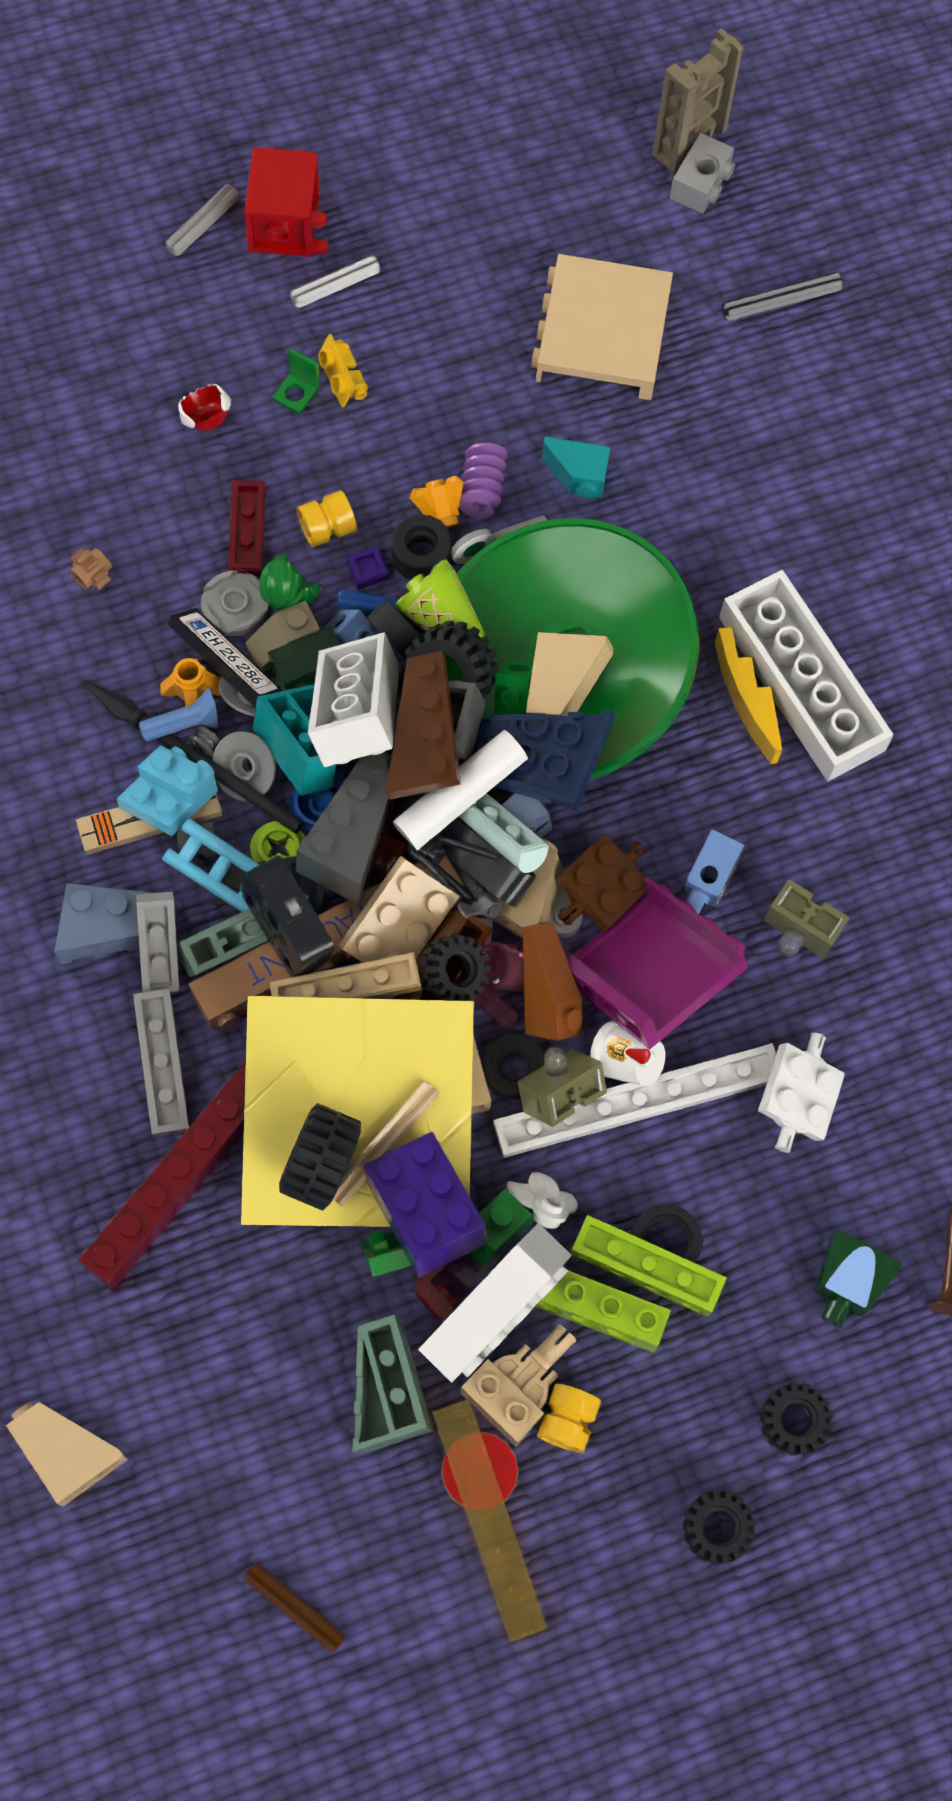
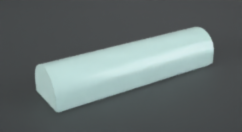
M487 793L458 816L523 873H530L536 870L547 856L549 845Z

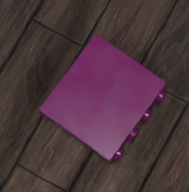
M645 877L643 882L648 895L625 912L607 930L599 933L573 955L565 948L563 950L579 993L644 1046L651 1049L747 970L748 966L743 954L745 947L735 935L731 934L728 936L714 920L709 917L703 918L688 901L683 900L681 902L674 897L666 885H658L650 878Z

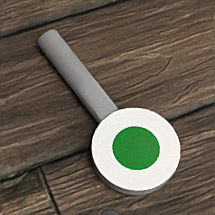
M544 515L494 533L489 529L473 531L464 535L455 543L450 555L455 563L465 564L480 550L498 538L524 526L547 521Z

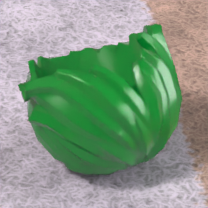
M286 554L283 556L276 555L274 560H271L265 566L258 586L263 601L276 612H280L303 601H306L307 605H309L322 591V588L317 586L316 583L309 584L301 576L296 567L290 563Z

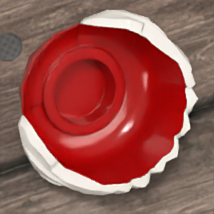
M209 384L206 387L197 388L195 393L191 392L189 396L183 397L179 402L181 423L189 428L201 431L216 429L224 422L230 409V396L217 384Z

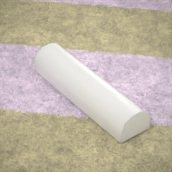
M503 730L459 766L461 785L429 791L397 817L393 824L416 850L420 849L528 759L526 753L514 737L506 730Z

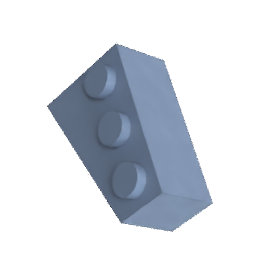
M66 883L54 951L60 965L72 963V960L92 956L94 958L105 957V954L128 950V952L139 950L136 895L150 894V892ZM173 895V897H174V910H175V927H176L177 915H178V906H177V903H176L175 896Z

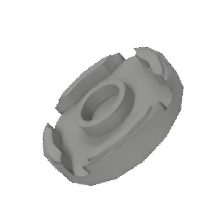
M226 571L216 575L203 589L201 597L202 614L226 636H242L253 632L264 622L268 614V605L260 596L258 587L260 580L252 574L238 573V571Z

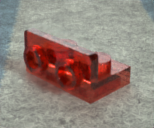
M446 1265L420 1278L415 1273L412 1278L416 1283L412 1285L411 1291L440 1324L455 1311L451 1306L455 1299L441 1283L435 1287L431 1283L445 1270Z

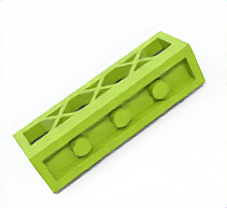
M589 1215L586 1216L571 1251V1255L577 1259L706 1317L713 1312L727 1279L723 1275Z

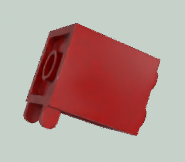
M253 147L244 210L248 252L312 257V254H325L328 252L327 241L314 239L316 226L322 227L327 223L326 214L318 212L320 197L318 153L305 150L292 151L271 147Z

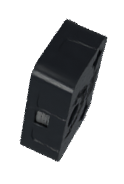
M277 855L245 872L244 879L239 887L242 897L288 974L292 975V977L301 976L326 963L334 951L332 939L281 856Z

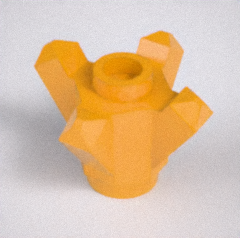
M457 476L446 479V483L445 479L425 483L426 488H413L409 498L424 515L432 516L440 520L447 528H452L459 525L457 518L459 517L458 508L464 482Z
M186 658L179 661L173 669V673L160 684L161 696L171 698L178 696L185 702L187 707L193 705L208 688L211 694L219 696L218 685L221 678L208 672L199 663L198 658Z

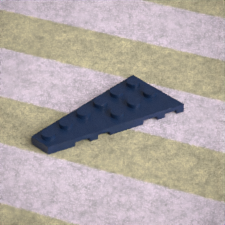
M614 710L601 711V714L583 715L582 712H568V716H546L545 713L490 715V719H481L472 755L500 732L506 730L519 743L528 759L494 787L577 811L616 715ZM393 748L385 752L392 755Z

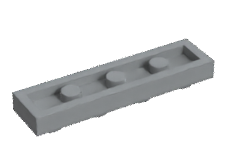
M170 989L133 994L152 1136L155 1138L185 1133L189 1128V1119Z

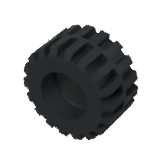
M446 621L441 625L437 624L420 635L405 651L407 657L402 660L401 665L402 668L406 669L407 658L443 651L445 655L453 658L459 665L462 672V682L476 683L483 698L490 693V688L495 685V676L493 674L498 671V663L492 660L497 656L495 649L489 650L487 646L490 640L487 636L481 638L478 635L480 630L474 626L471 629H467V623L461 621L455 625L453 621ZM405 673L402 674V680H403V682H404Z
M319 1103L311 1108L281 1176L279 1192L322 1211L328 1207L341 1184L361 1134V1121Z

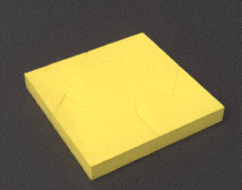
M248 996L241 1225L390 1227L367 1184V1180L345 1205L341 1206L332 1200L331 1204L323 1211L279 1192V1182L311 1108L317 1103L361 1121V1134L348 1165L349 1168L423 1082H428L436 1088L439 1096L392 1151L433 1132L470 1197L474 1001Z

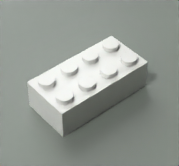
M385 632L319 651L308 735L324 767L334 764H345L352 759L367 755H379L393 748L399 663Z
M538 1223L418 1350L451 1383L461 1372L468 1377L568 1272L563 1265L572 1255Z

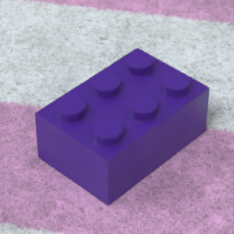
M433 1132L364 1164L367 1184L418 1278L487 1244L485 1223Z

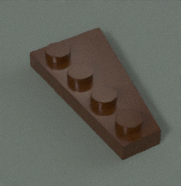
M443 651L407 658L386 790L389 799L461 785L446 657Z

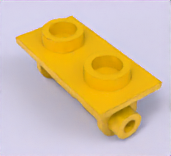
M328 334L318 353L319 363L324 368L330 381L332 392L336 395L341 408H343L350 397H355L356 400L364 399L367 396L368 386L360 370H348L355 369L357 365L349 345L341 339L334 341L332 334Z

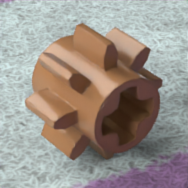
M81 548L70 557L73 567L69 570V573L83 589L87 590L91 586L100 590L111 580L107 574H109L108 570L112 568V565L107 557L97 548H94L91 552L89 549L85 551Z

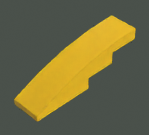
M719 628L714 644L722 676L734 707L751 738L769 763H777L783 749L771 686L757 688L752 656L738 658L733 628Z

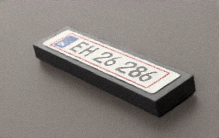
M197 608L171 615L168 625L255 708L258 696L284 691Z

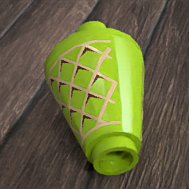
M446 559L439 562L426 577L422 574L415 576L406 585L409 592L395 603L396 607L406 618L424 631H428L433 626L441 625L446 621H453L454 625L461 621L467 623V629H471L473 626L479 629L478 635L481 638L485 635L455 569Z

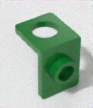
M290 349L288 352L290 374L276 391L273 399L291 411L301 414L320 388L319 364L294 349ZM292 387H298L304 391V397L299 401H290L285 396L286 391Z
M507 661L496 673L494 715L527 714L526 708L533 664ZM512 670H526L527 672H514Z

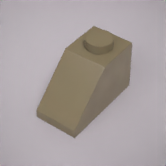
M303 601L273 614L245 642V646L253 662L265 672L321 648L320 628L306 601Z

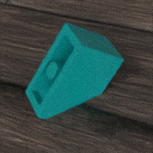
M545 436L542 460L569 493L577 494L582 498H602L610 447Z

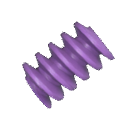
M476 443L467 449L465 453L466 461L463 467L464 473L462 475L464 483L459 503L460 510L465 514L478 518H489L494 515L495 510L493 508L501 504L499 495L503 490L501 483L504 481V474L502 472L506 468L504 460L507 458V450L504 447L493 443Z

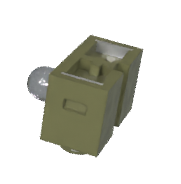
M790 879L771 904L764 921L784 933L778 943V948L783 955L793 956L799 951L801 946H804L824 959L844 930L850 917L824 902L822 907L811 901L814 894Z
M558 1047L549 1048L544 1054L545 1065L518 1081L523 1112L551 1127L573 1115L576 1105L580 1104L585 1107L607 1093L602 1062L575 1049H570L564 1053Z

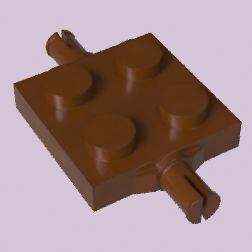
M605 833L555 879L567 892L572 902L560 913L561 921L572 913L563 922L566 925H571L573 921L583 914L590 918L602 932L607 930L647 891L643 882L645 876L634 864L646 853L645 847L643 846L634 854L642 845L640 842H634L624 853Z

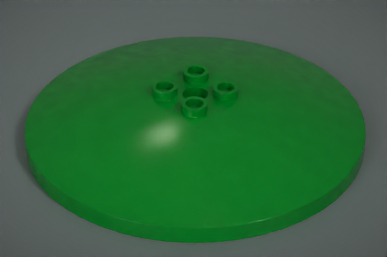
M581 518L547 520L524 526L498 538L480 550L457 573L485 632L484 637L487 636L490 640L487 646L489 650L495 649L497 656L492 660L498 663V671L507 661L533 664L538 632L607 636L613 647V655L577 711L582 712L583 715L601 714V711L614 710L616 715L590 779L613 772L643 754L665 733L681 711L693 684L698 663L699 632L695 609L678 572L656 547L642 537L622 527L598 520ZM445 655L448 680L462 682V672L459 665L453 658ZM512 670L514 672H527L526 670ZM495 685L490 688V693L483 698L486 704L482 719H490V715H494Z

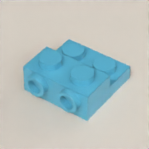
M160 745L137 767L140 777L117 798L120 809L173 836L188 818H191L218 792L214 777L215 773L213 768L203 760H199L197 763L190 761L180 748L174 746L169 750Z

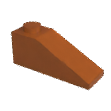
M547 921L523 927L525 1034L556 1041L582 1034V998L553 922Z

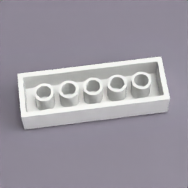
M783 570L724 599L719 616L725 628H733L735 643L745 657L752 656L756 675L764 687L771 686L774 702L827 782L886 751L894 734Z

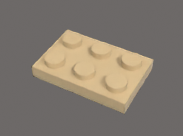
M400 856L343 937L339 947L361 962L414 952L415 958H417L460 896Z

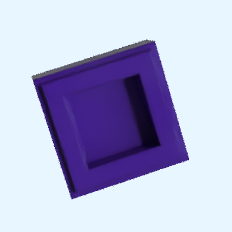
M378 546L346 556V563L357 590L389 580V573Z

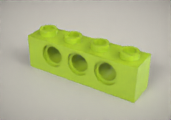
M568 1271L551 1291L535 1305L536 1308L653 1353L660 1344L671 1312L667 1308Z

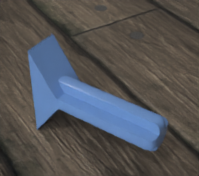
M208 688L193 705L141 721L139 728L144 740L150 741L199 724L219 729L216 704L210 689Z

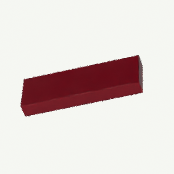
M232 480L228 571L261 576L264 552L265 481Z

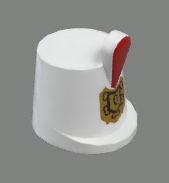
M615 1021L608 1022L599 1029L591 1047V1058L602 1062L604 1077L642 1086L653 1084L660 1076L665 1063L666 1053L661 1042L648 1049Z

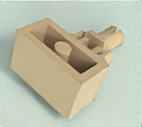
M560 1324L556 1326L538 1348L533 1350L525 1361L522 1362L521 1360L531 1349L526 1344L516 1354L503 1356L493 1363L487 1359L461 1387L460 1394L515 1447L542 1419L544 1412L541 1410L546 1404L549 1386L555 1381L558 1374L553 1370L543 1381L541 1378L567 1349L576 1342L575 1337L569 1332L558 1345H555L567 1330Z

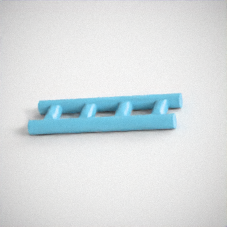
M188 818L181 830L190 835L189 839L179 854L169 848L162 860L240 912L249 909L242 897L241 890L237 893L222 883L221 880L232 864L244 872L260 864ZM202 844L220 855L209 874L191 862Z

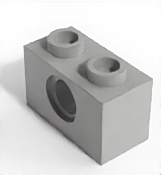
M700 133L673 178L669 199L704 214L709 203H716L722 186H720L722 181H728L734 171L735 163L732 162L734 147Z

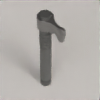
M447 856L464 886L477 901L473 902L472 905L463 902L459 903L458 909L461 915L465 918L473 915H483L488 918L499 916L502 911V904L493 894L488 893L482 884Z

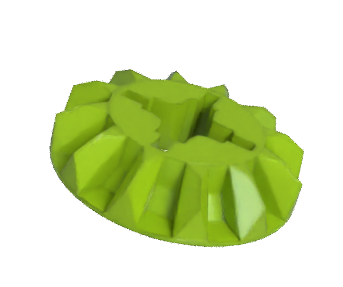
M277 821L266 823L254 833L251 839V857L255 862L268 861L277 855L281 856L282 859L287 858L286 855L283 856L280 853L271 857L273 849L270 845L271 842L279 846L286 841L285 851L288 857L297 856V849L304 841L305 836L301 830L295 834Z

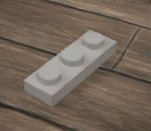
M173 892L137 894L136 908L142 992L167 988L170 989V992L179 991Z

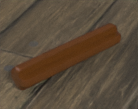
M255 1563L248 1570L244 1578L251 1586L329 1651L334 1652L344 1641V1633L260 1563Z

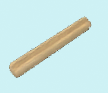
M423 1082L348 1168L333 1198L337 1204L345 1205L367 1180L364 1164L391 1152L436 1100L439 1092L430 1083Z

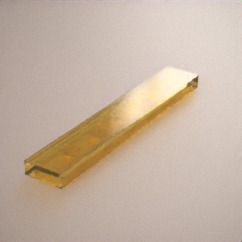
M467 1399L433 1411L432 1414L509 1642L511 1643L546 1630L547 1626L470 1400Z

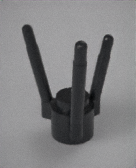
M441 832L418 850L409 843L407 854L418 861L443 886L450 885L468 901H471L473 896L439 865L445 855L442 843L492 860L498 858L497 853L445 836Z

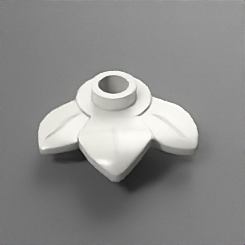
M541 1172L531 1173L528 1184L513 1181L507 1183L509 1192L523 1206L533 1210V1219L543 1227L550 1229L558 1228L560 1223H564L568 1215L575 1213L578 1203L574 1196L570 1193L559 1191L557 1183L551 1177Z

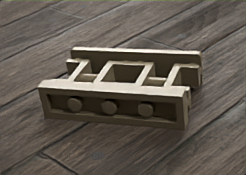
M722 28L715 32L709 53L696 64L687 60L683 65V69L674 63L665 70L652 155L673 174L680 168L688 154L689 146L696 141L700 133L712 137L714 129L719 134H723L727 130L743 46L734 36L729 35Z

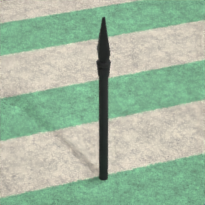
M86 680L82 682L116 719L130 723L133 728L140 731L139 723L152 718L150 715H147L145 710L139 709L133 700ZM173 733L156 738L170 749L174 746L180 748L187 755L188 759L194 763H197L199 760L207 762L213 768L214 777L217 781L295 834L302 829L303 821Z

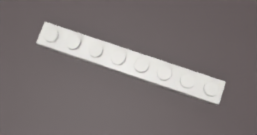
M773 1043L660 1074L658 1079L649 1086L626 1083L606 1089V1094L585 1107L580 1104L574 1107L575 1113L554 1127L524 1112L493 1120V1126L502 1156L506 1158L766 1086L776 1057Z

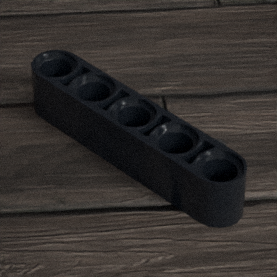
M428 792L401 797L393 809L394 813L400 816ZM459 817L440 832L445 836L497 853L498 858L492 860L442 843L446 856L500 900L513 907H517L536 879V875L533 872L523 873Z

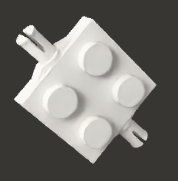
M811 1033L806 1051H802L789 1043L779 1044L758 1112L772 1118L781 1127L780 1135L775 1145L776 1149H780L779 1151L790 1153L795 1133L803 1134L815 1141L825 1139L845 1073L830 1066L820 1057L826 1037L822 1036V1034Z

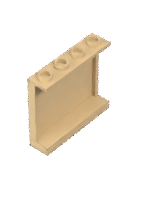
M558 254L556 267H549L547 286H552L551 294L545 293L543 299L542 313H547L546 321L539 320L536 340L542 341L541 348H534L531 367L537 368L536 381L541 382L542 372L546 371L640 387L638 398L651 400L673 272Z

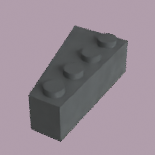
M386 752L379 755H367L359 759L297 849L296 872L358 905L375 850L381 838L385 820L393 801L386 794L392 755Z

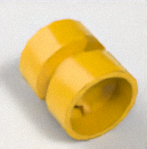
M341 490L324 496L321 504L313 500L296 508L301 528L312 548L330 542V536L333 534L341 538L357 531L353 511L347 497Z
M554 1384L547 1404L552 1411L550 1414L543 1416L537 1437L562 1449L583 1454L591 1434L587 1424L595 1422L601 1400L580 1389L563 1384Z

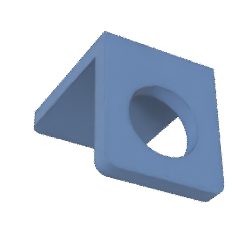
M340 610L320 632L323 637H339L344 644L380 634L360 610ZM343 619H345L339 626H337V627L335 628V626H336L340 621H342Z

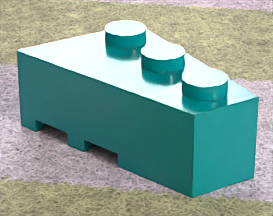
M315 684L258 696L253 724L254 732L270 747L275 761L301 796L332 788L336 764L323 766L308 735Z

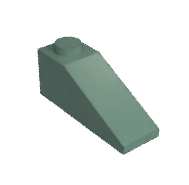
M247 909L177 942V954L188 977H191L266 942L268 939L251 910Z

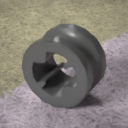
M199 725L196 728L197 734L195 736L190 735L187 740L193 748L212 759L213 751L220 742V739L212 731Z

